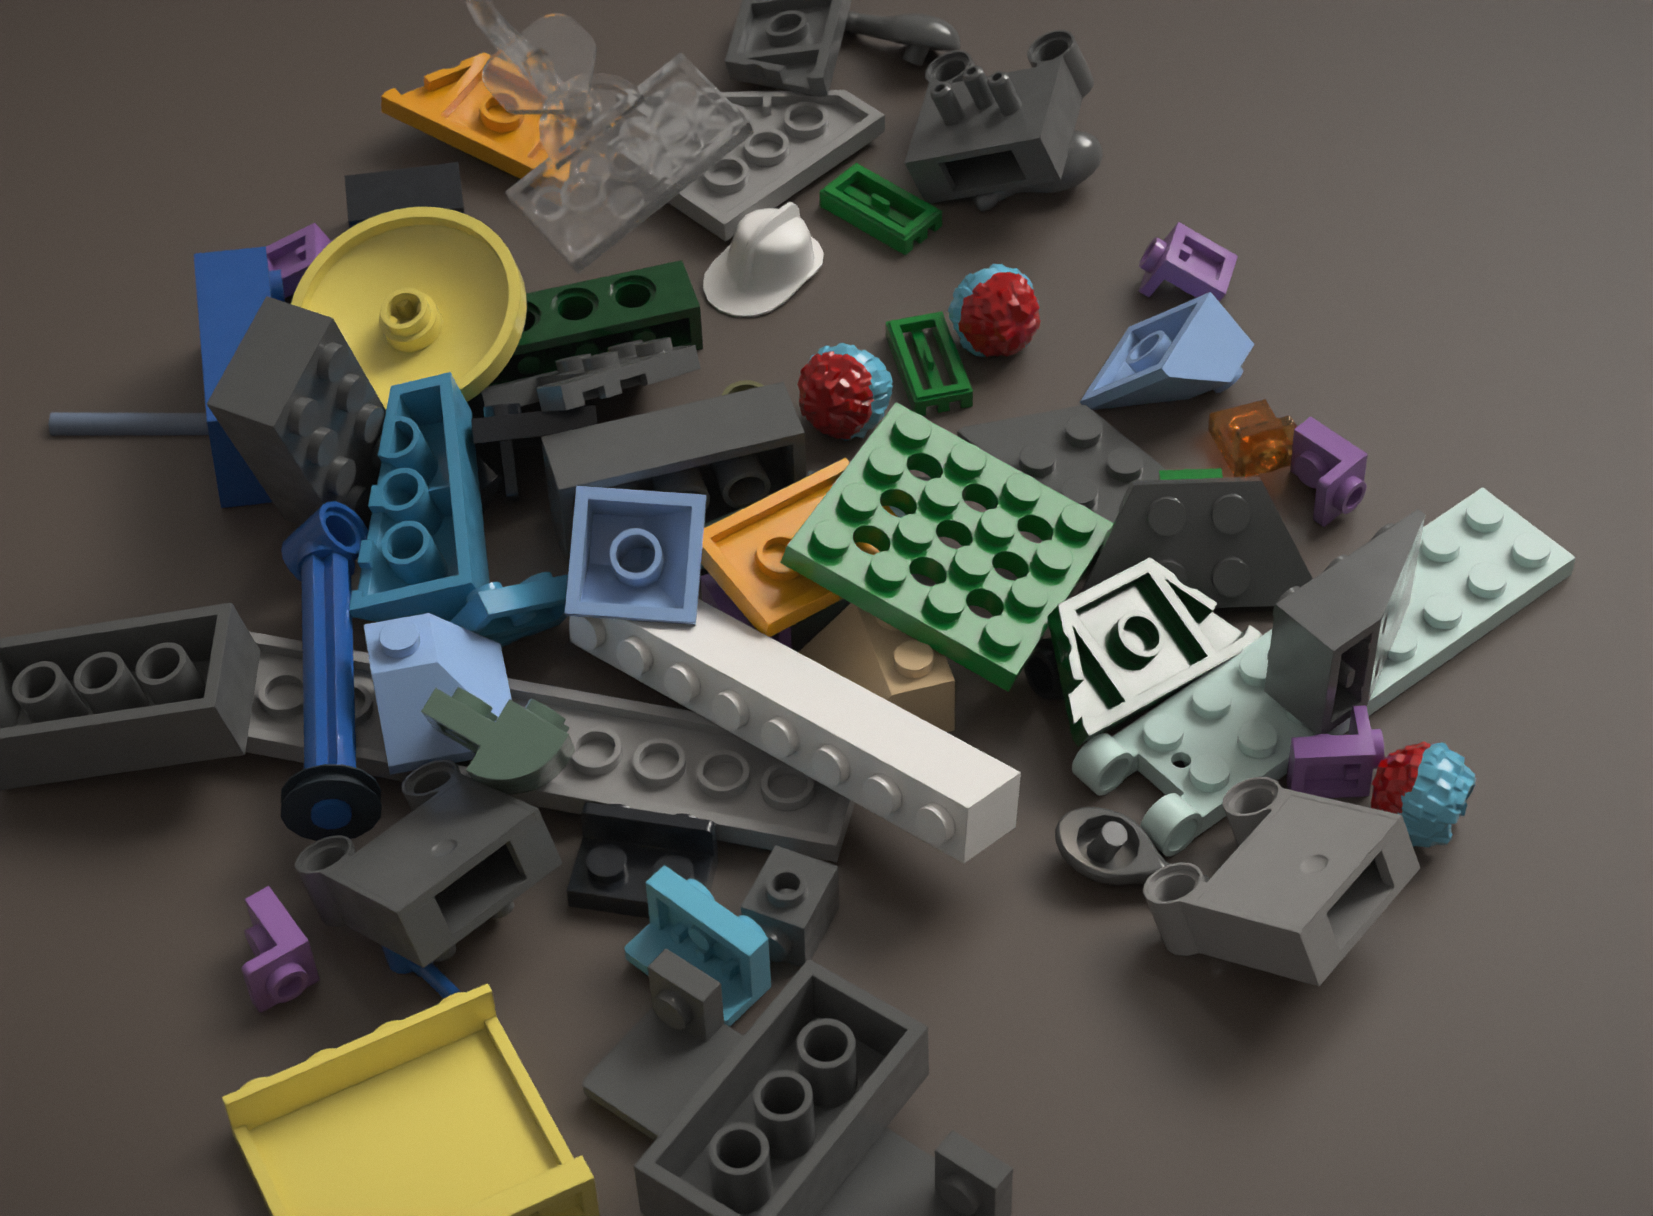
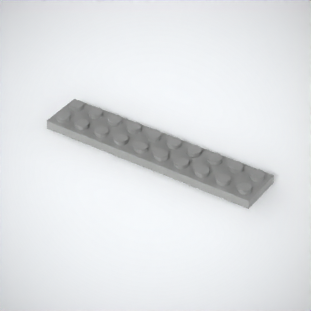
M250 632L261 652L245 752L304 763L302 641ZM353 650L356 768L362 769L371 776L404 782L405 778L413 771L391 775L389 772L369 655L366 652ZM507 678L512 701L525 708L532 698L566 719L564 724L569 727L567 733L576 750L562 772L545 786L527 793L507 795L532 806L580 815L583 805L587 802L604 805L623 804L633 809L673 815L678 813L690 814L700 819L713 821L716 824V836L719 841L773 850L774 846L777 845L812 858L837 862L855 802L694 711ZM472 760L457 762L456 764L461 774L471 778L466 769Z

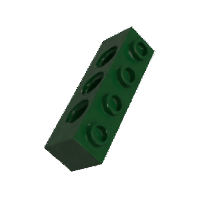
M683 260L526 293L527 311L520 341L508 364L489 386L557 370L555 361L583 354H591L593 356L607 353L608 347L637 340L647 342L670 337L672 347L695 345L696 350L703 349L700 305Z

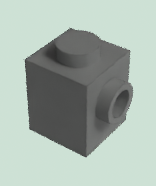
M777 845L774 846L741 905V915L754 920L766 934L769 942L770 961H785L802 967L808 959H812L839 909L838 866Z

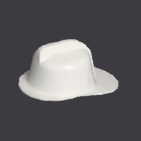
M788 202L780 209L766 208L755 210L747 214L739 222L731 245L712 262L704 275L703 291L708 302L719 312L733 317H757L770 313L784 304L822 267L824 252L819 242L811 237L804 220L800 218L798 206Z

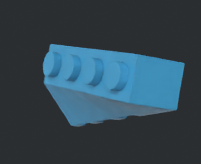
M451 372L393 385L390 388L378 456L382 461L377 485H372L368 504L372 512L367 540L361 541L358 564L361 567L358 590H352L349 605L352 617L381 622L430 613L450 622L467 604L466 597L470 592L490 583L476 447L474 445L471 423L472 411Z

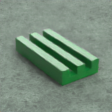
M858 163L852 165L819 191L820 207L905 256L913 250L914 240L921 244L928 238V229L937 231L942 227V211ZM851 184H852L853 186L859 188L860 190H862V191L868 193L869 195H871V197L868 196V195H866L865 193L859 191L858 189L852 187ZM890 207H892V208L896 209L897 211H899V212L905 214L906 216L912 218L913 221L910 220L909 218L903 216L902 214L896 212L895 210L891 209Z
M942 311L885 322V336L913 412L925 416L926 407L934 405L938 413L950 411V402L959 401L961 409L973 407V391ZM931 328L952 385L943 386L923 329ZM903 333H909L929 387L927 390L922 388Z

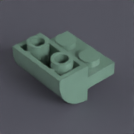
M457 687L452 697L435 688L421 711L435 730L476 753L466 769L472 779L505 794H522L545 786L562 772L576 751L567 733L569 727L564 724L566 719L532 698L525 708L509 699L501 714L497 717L491 712L493 708L459 687Z

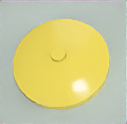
M410 207L385 212L366 219L340 234L309 265L295 290L291 302L292 305L334 319L385 409H387L391 386L451 372L466 402L476 397L493 382L511 359L520 341L527 311L526 291L521 273L502 239L481 221L467 214L439 207Z

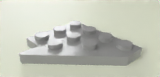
M829 90L828 96L823 97L794 91L622 94L617 98L618 115L636 128L608 146V154L611 165L724 241H727L734 236L737 225L747 214L759 209L777 207L885 132V114L846 90Z

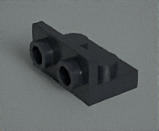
M587 802L583 805L580 815L583 839L567 887L569 907L649 918L646 881L664 865L686 881L688 879L697 880L709 892L711 891L719 862L716 824L713 821L700 819L685 813L673 815L638 810L623 804L604 805Z

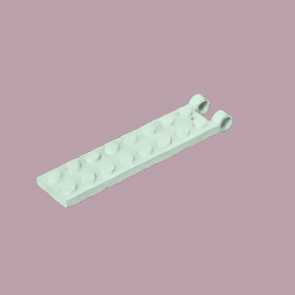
M1483 487L1424 526L1410 603L1368 702V716L1572 574L1576 557ZM1272 629L1244 647L1240 654L1204 674L1111 737L1107 733L1094 736L1079 750L1073 761V774L1097 795L1101 796L1112 792L1126 777L1137 770L1165 794V796L1151 806L1140 825L1154 846L1165 856L1178 854L1194 838L1226 817L1223 808V798L1228 790L1237 783L1255 777H1270L1278 780L1286 775L1292 737H1311L1316 735L1264 692L1268 666L1267 654L1270 649ZM1350 718L1327 734L1343 735L1349 730ZM1175 761H1183L1186 767L1179 768L1174 766L1172 763Z

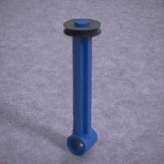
M335 501L323 504L283 541L281 548L282 557L287 568L302 582L304 769L289 777L281 788L280 817L287 829L302 838L314 841L337 835L346 836L349 839L357 838L373 829L380 820L382 811L381 788L376 779L362 769L356 768L353 624L349 605L352 594L351 577L355 570V560L359 557L361 541L367 540L368 529L355 511Z

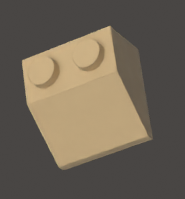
M852 603L798 652L945 732L955 730V679L946 657L933 650L928 644L917 641Z

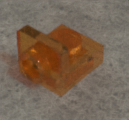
M1266 399L1209 413L1208 431L1234 477H1249L1261 473H1270L1277 469L1291 466L1294 429L1297 425L1292 416L1288 415L1277 418Z

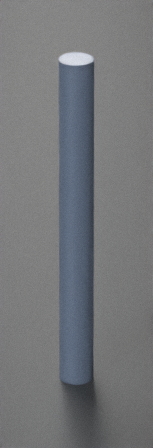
M52 412L49 417L51 436L209 435L206 413Z

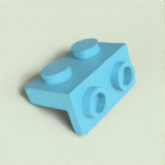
M664 865L646 881L650 924L625 946V958L648 975V966L666 948L721 983L724 1024L730 1027L771 988L768 938L754 920L745 915L737 917L716 902L703 884L694 879L686 881Z

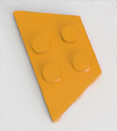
M485 52L461 61L454 68H443L425 75L424 86L402 95L393 88L385 91L381 96L382 113L563 200L569 196L578 96Z

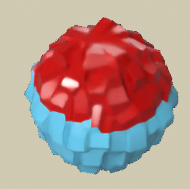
M992 264L989 268L981 269L974 274L969 273L958 285V288H955L953 293L954 299L948 308L949 319L952 321L954 330H956L960 337L962 347L966 348L968 352L980 357L994 355L997 357L1001 355L1007 357L1020 352L1032 342L1033 336L1040 327L1039 301L1034 295L1033 284L1025 274H1022L1017 268L1012 269L1005 267L1003 264Z
M839 343L833 347L826 345L820 348L816 355H812L808 363L800 370L801 375L797 386L800 391L799 407L802 417L806 416V419L824 435L828 434L830 437L841 438L845 441L854 437L864 438L866 432L873 429L884 417L892 395L893 386L891 384L893 380L890 372L886 371L884 363L866 350H859L855 345Z
M1423 741L1411 746L1406 745L1403 749H1397L1395 752L1389 753L1384 760L1380 761L1376 776L1371 783L1374 786L1371 808L1402 815L1413 847L1447 845L1452 840L1453 835L1451 824L1457 823L1460 815H1465L1467 808L1466 800L1475 787V774L1464 765L1465 757L1450 750L1446 743L1429 744Z

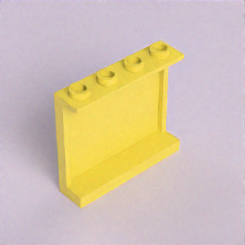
M488 983L468 992L452 994L443 999L438 1005L403 1020L386 1022L368 1035L337 1048L321 1050L313 1054L305 1062L270 1077L253 1079L244 1084L239 1090L222 1097L234 1139L270 1216H600L594 1176L582 1155L576 1158L572 1156L496 1016L493 994Z

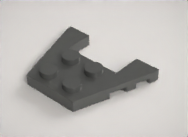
M670 337L647 342L637 340L608 347L607 353L593 356L591 354H583L555 361L557 368L555 371L488 386L476 397L468 401L467 404L472 411V416H484L483 407L507 403H520V406L540 402L542 412L569 410L585 405L584 401L597 397H600V399L621 394L622 389L640 384L642 386L650 385L701 368L695 345L672 347Z

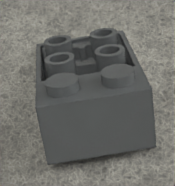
M1419 509L1396 524H1386L1376 532L1371 541L1350 555L1343 554L1338 556L1327 566L1323 573L1302 587L1294 586L1290 588L1275 604L1271 643L1267 654L1268 666L1264 692L1316 735L1327 734L1350 718L1352 706L1368 705L1410 603L1425 514Z

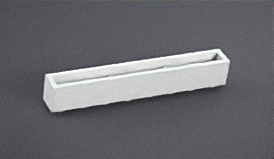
M698 599L696 625L569 616L571 643L963 864L1016 827L1021 772Z

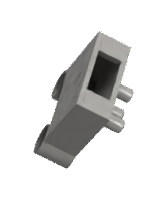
M1255 777L1237 783L1228 790L1223 798V808L1238 848L1217 872L1206 882L1198 866L1182 862L1170 864L1158 869L1149 876L1144 884L1143 894L1162 941L1169 952L1183 956L1201 953L1320 986L1419 871L1420 866L1402 815L1285 789L1280 786L1277 780L1270 777Z

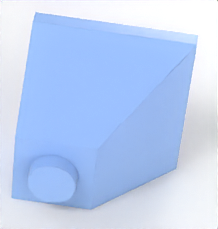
M1211 292L1128 327L1080 400V403L1088 406L1091 410L1185 400L1214 390L1216 393L1223 392L1241 377L1243 373L1241 365L1254 346V343Z
M576 486L565 615L696 625L706 495Z
M430 613L364 624L371 674L390 775L413 771L424 764L437 760H450L455 763L472 760L476 753L435 730L421 711L435 688L452 697L457 687L490 705L493 708L491 712L499 717L508 700H512L501 644Z

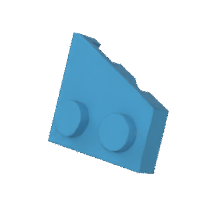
M542 572L516 585L503 587L500 582L482 585L467 595V604L450 622L500 643L501 648L520 638L560 625L568 617L565 615L568 574L553 577L551 572Z

